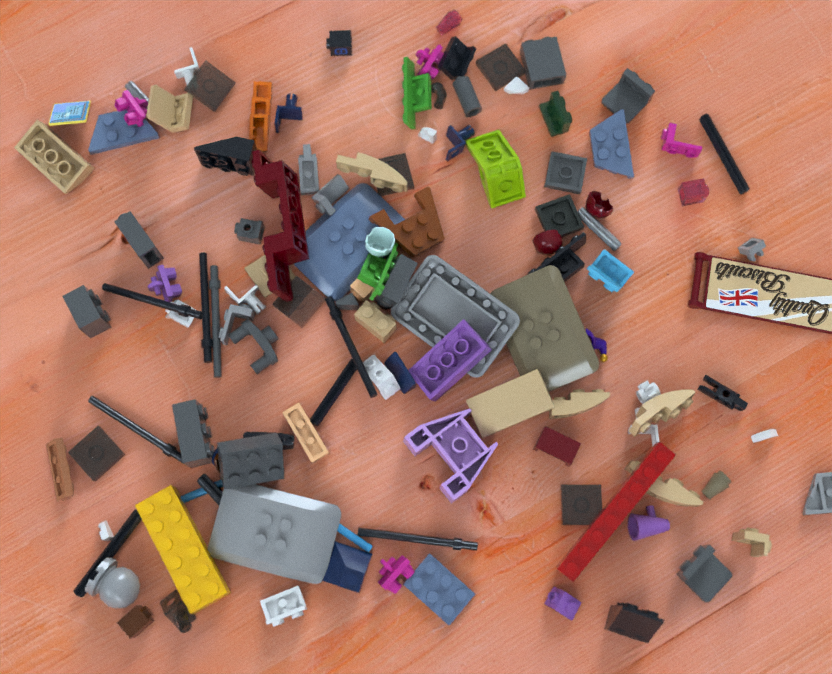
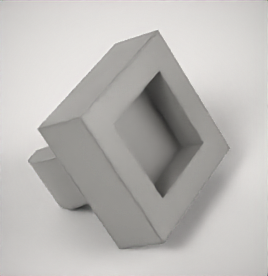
M751 238L739 246L738 250L740 254L747 255L748 260L756 261L754 254L763 256L762 249L766 245L764 240Z

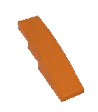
M254 81L249 139L255 141L257 150L267 151L271 120L272 82Z

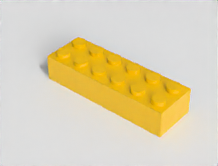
M170 485L135 505L190 614L201 611L231 593L175 486Z

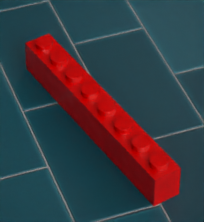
M656 442L556 566L557 569L574 582L676 454L661 442Z

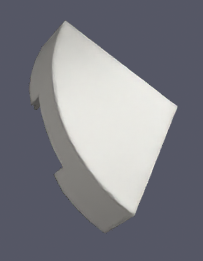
M516 76L504 87V91L509 94H525L529 91V87Z
M423 127L418 136L434 144L437 139V131L432 128Z
M769 429L752 435L751 439L753 443L776 437L778 434L776 429Z
M107 520L99 523L101 539L104 541L112 540L114 535Z

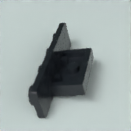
M583 232L579 236H574L568 245L560 247L555 255L551 258H546L541 266L537 269H532L528 274L552 265L559 269L564 282L585 266V263L574 252L586 243V234Z

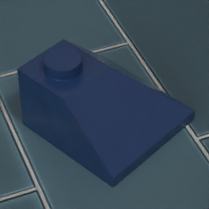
M334 542L329 565L322 581L360 593L372 554Z

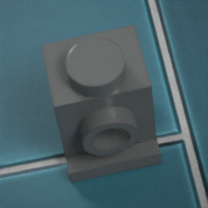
M241 218L240 223L235 225L234 233L237 234L236 236L239 241L261 245L265 227L262 221Z

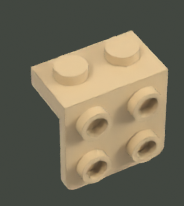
M152 85L147 118L172 133L187 130L190 124L193 95L186 93L174 96L161 87Z

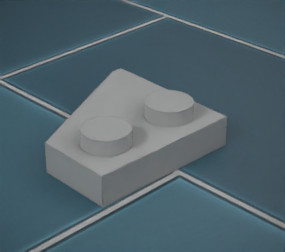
M832 472L814 474L802 512L803 515L832 513Z

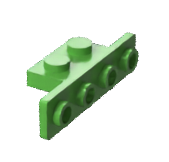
M404 57V64L402 65L404 81L402 82L404 97L402 98L404 114L402 118L404 124L410 129H415V113L432 109L431 76L428 73L415 76V64L408 57Z
M396 242L386 259L368 253L357 279L373 287L369 298L372 301L376 295L380 296L385 288L382 284H385L390 274L388 273L391 271L394 265L393 262L399 253L396 251L398 247Z

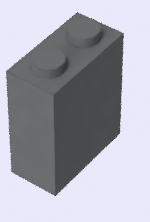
M544 37L540 40H527L521 43L520 55L529 90L564 84L566 71L557 37Z
M131 211L121 214L114 221L148 269L164 259Z
M402 254L394 260V265L388 273L390 274L385 284H382L385 286L380 296L376 295L373 300L382 309H391L398 304L418 264Z

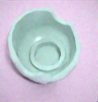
M384 227L373 228L371 233L366 236V250L371 255L377 257L388 255L394 247V234Z

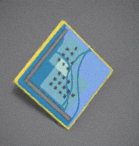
M91 101L54 104L49 126L86 123Z

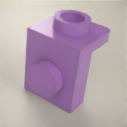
M557 587L552 588L545 601L546 606L570 620H573L582 603Z

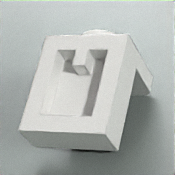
M175 300L174 302H171L177 305H187L180 300ZM165 310L167 312L166 318H171L187 328L194 319L191 316L184 317L180 316L177 312Z

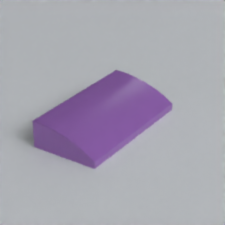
M463 319L408 371L427 397L436 402L492 349L468 322Z

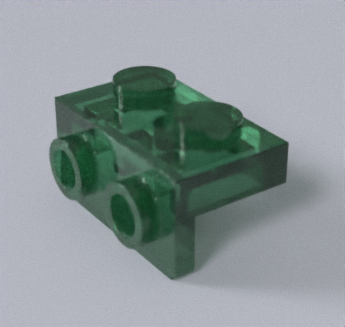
M558 91L551 92L548 102L539 104V109L551 137L568 132L572 123V116L565 108L564 97L560 96Z

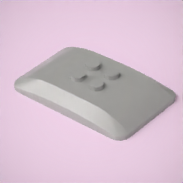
M430 255L425 258L407 284L398 304L391 308V315L396 321L432 348L463 319L466 320L492 349L467 372V374L475 378L485 374L520 324V317L515 311L436 255Z
M257 484L224 489L210 537L208 552L215 559L303 582L318 584L322 582L329 565L341 519V510L338 506Z

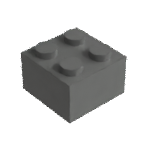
M82 285L62 296L78 328L88 337L93 338L111 328L109 324L111 318L107 311H104L100 306L103 303L92 289L88 290Z

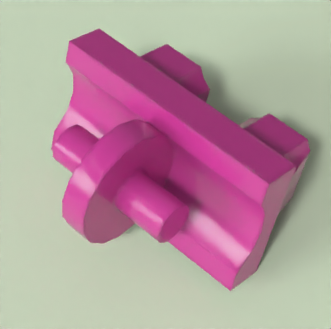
M438 44L430 55L428 54L430 52L429 48L416 52L417 64L421 65L424 62L417 75L428 73L431 76V80L436 77L439 70L432 66L433 62L439 64L444 54L441 52L443 48L441 45Z
M129 90L123 91L122 97L115 100V108L119 112L127 110L128 113L124 115V119L128 126L137 124L138 127L144 126L143 120L147 114L146 107L148 102L145 99L139 100L138 97L134 98Z
M403 555L397 561L393 557L388 562L382 559L380 563L384 566L379 571L382 578L378 583L385 590L388 589L396 594L402 586L396 578L402 574L408 579L415 571L411 567L410 561Z

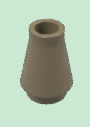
M722 471L713 474L701 492L711 500L714 496L729 488L731 480Z

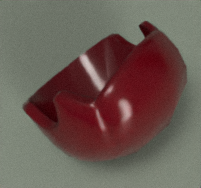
M591 191L585 204L588 213L597 218H606L613 212V206L609 203V199L602 200L601 192Z
M547 230L536 235L533 238V244L538 253L552 255L562 247L563 240L557 230Z

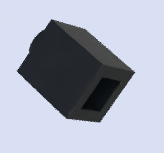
M351 30L329 31L330 38H326L327 49H330L331 56H352Z

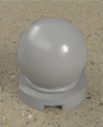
M107 557L96 568V571L99 573L93 581L89 579L85 592L91 596L99 593L100 599L109 607L115 609L126 608L137 599L140 593L139 578L128 568H117L118 561Z

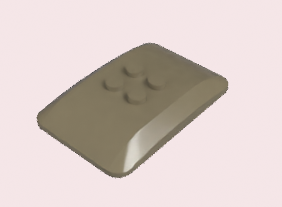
M552 265L546 266L490 293L515 311L520 317L518 328L506 343L520 376L538 369L550 392L598 370L599 359L557 267Z

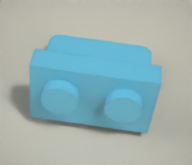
M605 249L593 264L587 267V270L590 271L588 275L595 280L600 279L605 283L603 286L610 292L621 290L634 273L632 269Z

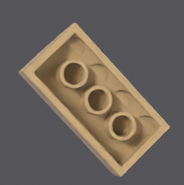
M39 120L35 121L14 147L65 194L75 189L95 169L45 123Z
M538 369L466 400L482 438L555 408L542 374Z

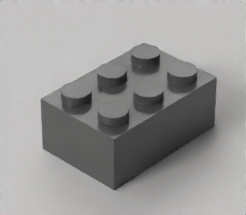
M196 399L172 404L183 464L193 468L212 463V455L215 448L214 445L210 444L209 438H212L210 426L207 427L206 419L209 418L207 408H204L203 404H200Z
M277 433L217 443L220 479L224 489L284 479L283 446Z

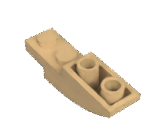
M359 152L356 159L341 155L337 156L336 164L337 169L344 173H357L361 177L370 176L371 184L378 188L387 187L395 192H407V181L388 164Z
M576 389L568 395V400L565 397H555L552 400L555 408L548 410L549 419L571 417L589 411L610 397V392H604L602 389H595L592 392Z
M671 391L648 400L641 405L635 416L637 419L632 424L629 432L635 437L640 432L645 433L653 422L656 424L661 419L666 422L671 417L675 419L681 413V409H687L693 403L692 398L695 391Z
M632 460L627 464L625 470L632 473L640 462ZM659 476L646 492V494L656 499L679 506L697 507L704 503L699 499L700 496L696 492L685 489L683 487L684 484L676 478H669L662 482L663 479Z

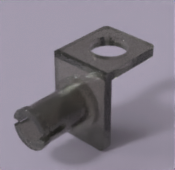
M175 590L164 598L160 604L164 615L181 633H186L190 631L191 623L196 619V615L189 613L186 605L182 602L179 592ZM172 598H175L174 602L171 605L167 606V603Z

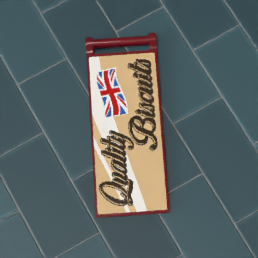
M703 252L695 253L694 260L696 262L691 300L688 301L689 308L704 309L832 334L831 278L707 255ZM703 261H708L702 303L698 301Z

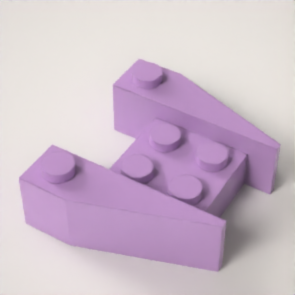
M470 408L419 425L403 439V442L415 457L432 444L453 471L454 475L439 487L451 504L468 491L498 445L495 442L487 448L467 423L465 418L470 415Z

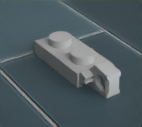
M310 144L303 145V155H299L298 158L301 195H311L319 191L318 164L316 154L311 153Z

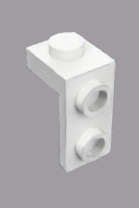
M372 355L363 362L371 381L385 400L401 389L393 374L375 355Z

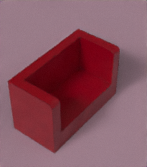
M545 426L533 450L537 451L539 449L565 462V465L569 467L581 443Z

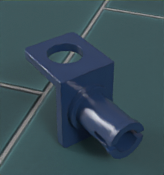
M291 94L286 95L285 106L277 105L275 116L276 133L280 131L281 119L303 120L302 108L296 107L298 97L295 94H292V100L290 99Z
M452 125L448 127L446 136L455 147L447 152L446 161L462 153L466 144L465 140L475 135L471 125H467L458 132Z

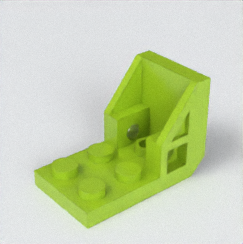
M499 129L465 140L467 149L478 164L480 179L491 209L526 197L523 171L519 157Z

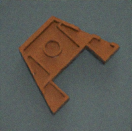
M429 186L414 194L423 211L394 225L384 209L369 217V221L372 224L375 223L379 227L389 229L394 234L395 242L413 258L442 243L445 239Z

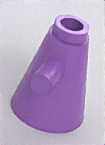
M647 506L648 516L633 513L629 515V535L633 541L669 531L670 523L668 519L656 517L654 506Z

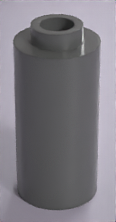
M468 76L456 77L453 87L465 116L473 117L482 111V107Z

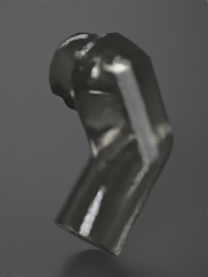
M436 82L431 85V91L437 95L434 106L437 109H442L447 93L443 84Z

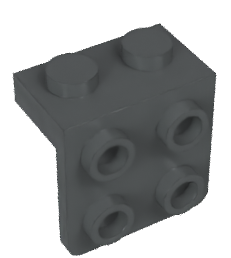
M627 68L623 72L620 81L607 93L601 103L613 114L624 109L626 124H628L651 101L655 90L649 83H645L640 79L637 73Z
M700 545L693 552L694 556L690 560L684 561L679 567L681 570L676 574L704 602H709L732 578L731 571L713 555L716 550L711 545Z

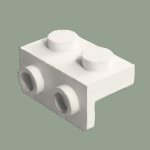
M299 585L260 601L266 617V624L272 623L273 627L284 623V618L292 616V619L304 615L303 610L307 609Z

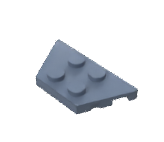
M621 109L589 131L593 162L596 168L606 169L611 173H618L633 179L634 172L624 109Z
M127 110L115 111L98 116L88 150L93 155L159 139L160 137L145 118L143 120L144 126L138 127L137 124L128 126L124 119V115L128 113Z

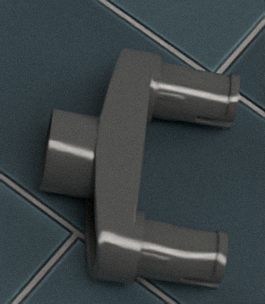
M246 319L239 328L228 335L234 344L248 334L252 335L263 349L264 356L250 365L256 374L269 365H274L278 362L271 344L279 338L269 325L260 331L250 320Z

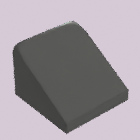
M352 293L335 302L336 307L340 310L359 309V304Z

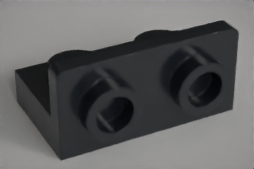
M456 36L451 37L437 67L451 80L458 76H465L467 68L474 58L476 47H467Z

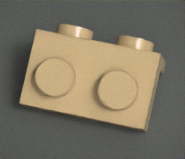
M740 529V532H735L732 535V541L752 545L751 557L767 556L771 551L770 535L759 533L758 529Z

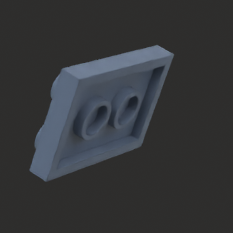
M430 553L416 568L414 574L403 584L448 625L454 621L475 595L471 589Z

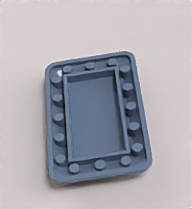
M365 183L358 184L335 203L333 207L336 211L331 216L324 213L305 231L309 259L293 264L326 297L331 296L334 301L339 300L351 291L350 285L357 279L365 258L369 253L365 247L366 236L371 233L373 228L379 227L375 223L372 224L369 221V217L384 209L394 225L405 220L375 190Z

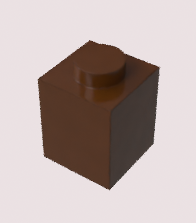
M136 605L117 623L129 638H136L154 621L151 617L153 613L147 606Z

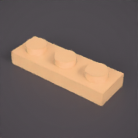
M300 403L282 412L312 464L329 454Z

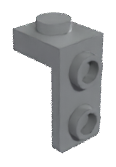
M337 174L311 198L320 213H326L331 216L336 211L331 204L343 195L349 187L341 175Z
M230 304L229 310L226 309L224 314L225 325L224 328L221 327L219 332V338L223 345H228V335L231 333L235 317L254 321L255 312L251 309V306Z

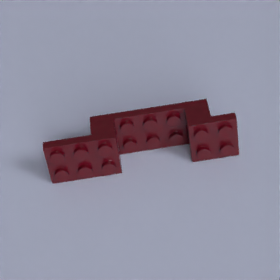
M258 149L252 151L253 159L251 163L255 170L254 183L272 199L280 197L281 204H279V210L283 218L281 226L284 231L263 237L264 245L262 248L266 255L265 269L269 278L267 286L270 292L288 302L293 300L289 265L309 259L298 176L284 161L272 162Z

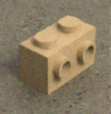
M366 300L354 314L355 320L385 343L396 330V320L388 313L386 315L380 311L381 308L376 303H370Z

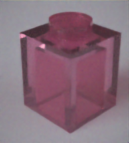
M704 178L681 183L678 193L682 206L702 203L709 196V187L705 184Z

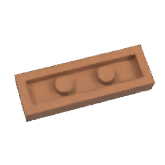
M55 438L47 443L46 447L57 501H64L74 496V485L70 478V465L67 463L66 446L63 438Z

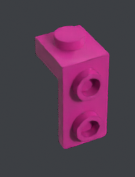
M669 123L667 128L663 129L661 139L663 140L662 150L670 154H683L689 158L699 156L702 151L701 146L674 141L677 124Z

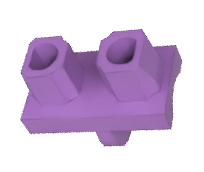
M159 265L156 276L151 277L152 283L148 285L149 291H155L156 296L163 294L164 300L167 302H172L173 298L182 294L180 284L170 285L169 281L177 278L175 268H164V265Z

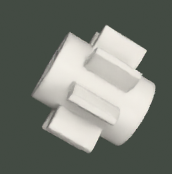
M648 381L638 386L639 390L636 391V395L642 404L661 395L658 386L654 382L649 384Z

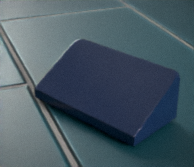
M393 352L384 364L395 377L402 393L406 394L416 388V382L397 352Z

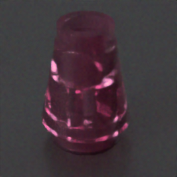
M455 9L448 11L436 26L437 31L443 35L458 27L460 22H462V17Z

